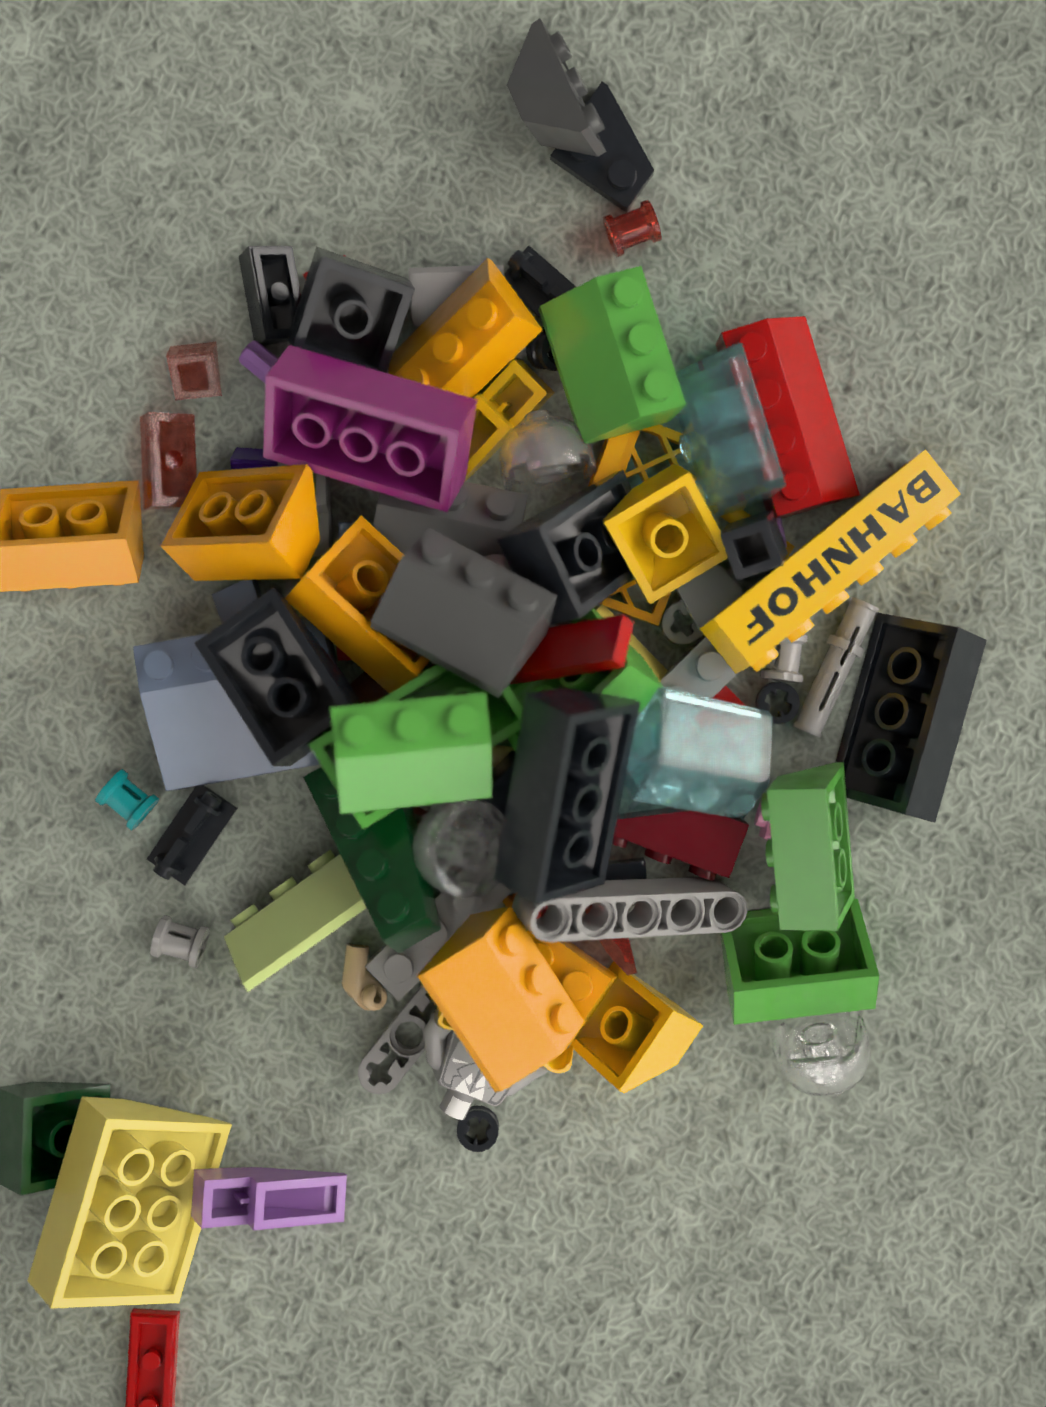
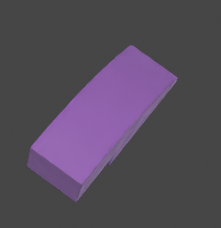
M262 1167L194 1169L191 1217L201 1229L248 1224L253 1230L344 1222L347 1175L336 1172Z

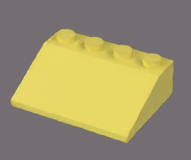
M82 1097L27 1280L50 1308L179 1303L201 1230L200 1226L191 1217L194 1169L219 1168L232 1124L211 1117L127 1099Z

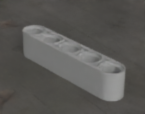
M702 877L606 880L603 885L537 905L517 894L512 905L513 911L522 925L535 937L546 942L726 933L737 929L743 923L747 914V903L742 895L716 878L715 881H711ZM636 902L634 909L627 914L630 906ZM676 902H678V905L676 906V908H675L674 910H672V907L674 906V904H675ZM592 904V908L589 911V913L582 917L583 911L586 909V907ZM548 905L545 914L539 919H536L537 913L540 911V909Z

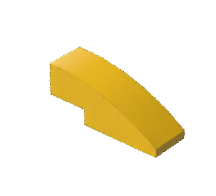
M514 359L482 394H477L474 398L477 400L465 482L555 393L523 360Z

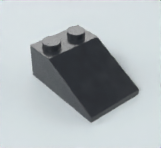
M623 470L611 474L527 519L498 539V543L513 573L557 596L550 625L581 618L633 578L603 523V519L632 490Z
M274 587L194 643L272 766H291L312 752L309 744L332 730L331 707L363 704L339 667L280 592Z

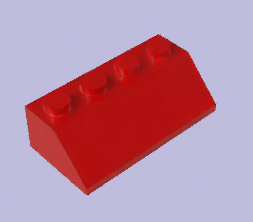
M806 317L767 318L721 332L715 344L766 511L772 509L775 518L784 519L859 496L860 493Z

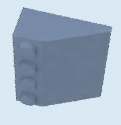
M304 616L299 617L337 665L333 642ZM207 634L133 646L139 693L166 791L320 765L312 752L291 766L271 765L194 644Z

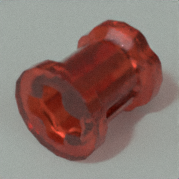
M648 199L640 202L638 209L617 217H613L611 214L603 216L605 232L613 253L617 258L624 255L625 249L651 240L653 243L662 240L656 213Z

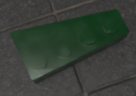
M322 767L305 775L303 778L382 941L398 953H401L441 930L429 870L426 868L423 856L421 833L416 824L413 806L396 808L367 828L362 829L352 813L340 814L339 794Z

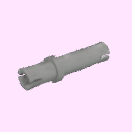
M850 597V603L835 635L830 634L826 644L830 645L811 684L797 719L792 725L819 738L822 735L821 732L855 658H861L865 650L861 645L875 614L879 610L874 605L854 597Z

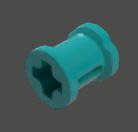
M121 769L101 789L95 798V802L101 806L107 804L127 821L126 827L132 831L142 823L159 802V798L154 794L148 796L128 779L129 773Z

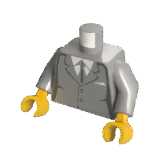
M439 1008L423 1030L427 1062L432 1067L437 1082L448 1088L440 1104V1109L447 1115L460 1120L465 1119L474 1099L492 1106H498L506 1096H512L547 1072L565 1073L572 1066L574 1047L569 1046L560 1056L502 1092H494Z

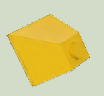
M675 463L634 487L603 519L605 527L649 605L728 559L720 536L721 531L689 471Z
M613 961L608 969L618 975L570 1046L574 1047V1050L618 1091L626 1093L676 1066L704 1025L677 1003Z

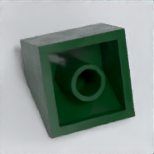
M34 1081L0 1087V1185L19 1195L54 1189L81 1098H110L111 1084Z

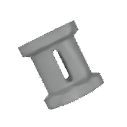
M803 635L793 643L786 637L774 648L779 655L766 665L765 670L761 671L760 678L803 683V675L799 673L802 645L807 643L808 636Z
M163 915L153 935L150 955L158 958L164 954L188 961L189 967L197 969L203 959L210 928L201 926L199 929L174 923L170 916Z

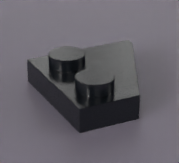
M602 81L586 105L592 103L603 122L605 129L599 132L598 135L606 152L597 157L555 148L550 155V160L627 213L653 176L654 168L609 86Z

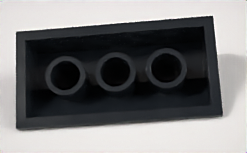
M877 613L835 761L844 762L847 798L926 821L936 822L985 649L986 639L960 627Z
M557 688L526 694L494 880L534 905L604 884L641 702L630 698L568 688Z

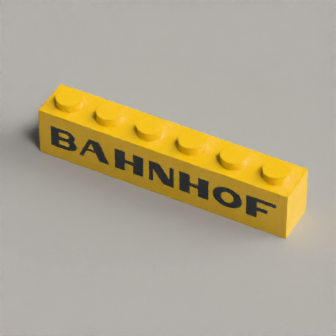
M925 449L788 557L784 565L773 569L703 625L700 630L735 674L750 666L755 672L759 671L779 655L774 648L786 637L793 643L814 626L809 618L822 609L825 614H828L847 600L850 596L846 593L845 589L854 581H857L862 586L880 573L884 567L879 561L887 554L891 553L896 558L918 541L913 534L923 525L929 531L952 513L947 506L959 497L961 493Z

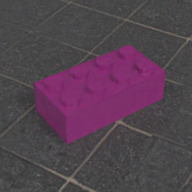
M289 345L266 374L263 458L287 465L307 464L313 473L448 513L466 479L477 400Z

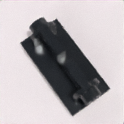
M530 246L523 252L517 250L507 263L509 268L504 273V277L522 302L540 319L538 309L541 305L576 288L571 281Z
M205 785L196 786L146 860L155 865L153 871L166 880L173 877L183 885H186L238 808Z

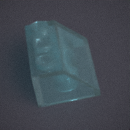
M742 343L732 345L677 371L676 375L686 406L675 416H678L683 432L679 436V445L685 462H692L697 478L695 483L713 518L763 504L785 487L786 483Z
M659 686L637 719L624 786L633 801L744 819L769 785L773 717L766 710Z

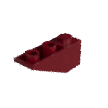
M701 803L618 814L612 844L626 848L628 841L645 847L644 855L651 859L671 864L672 859L675 858L690 864L689 872L715 881L717 874L730 878L749 824L742 818Z

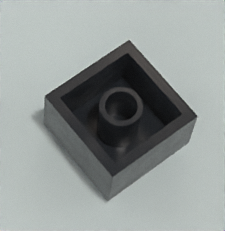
M316 246L287 338L289 344L387 373L415 288L405 277Z

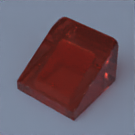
M217 342L170 346L166 358L175 401L222 396Z

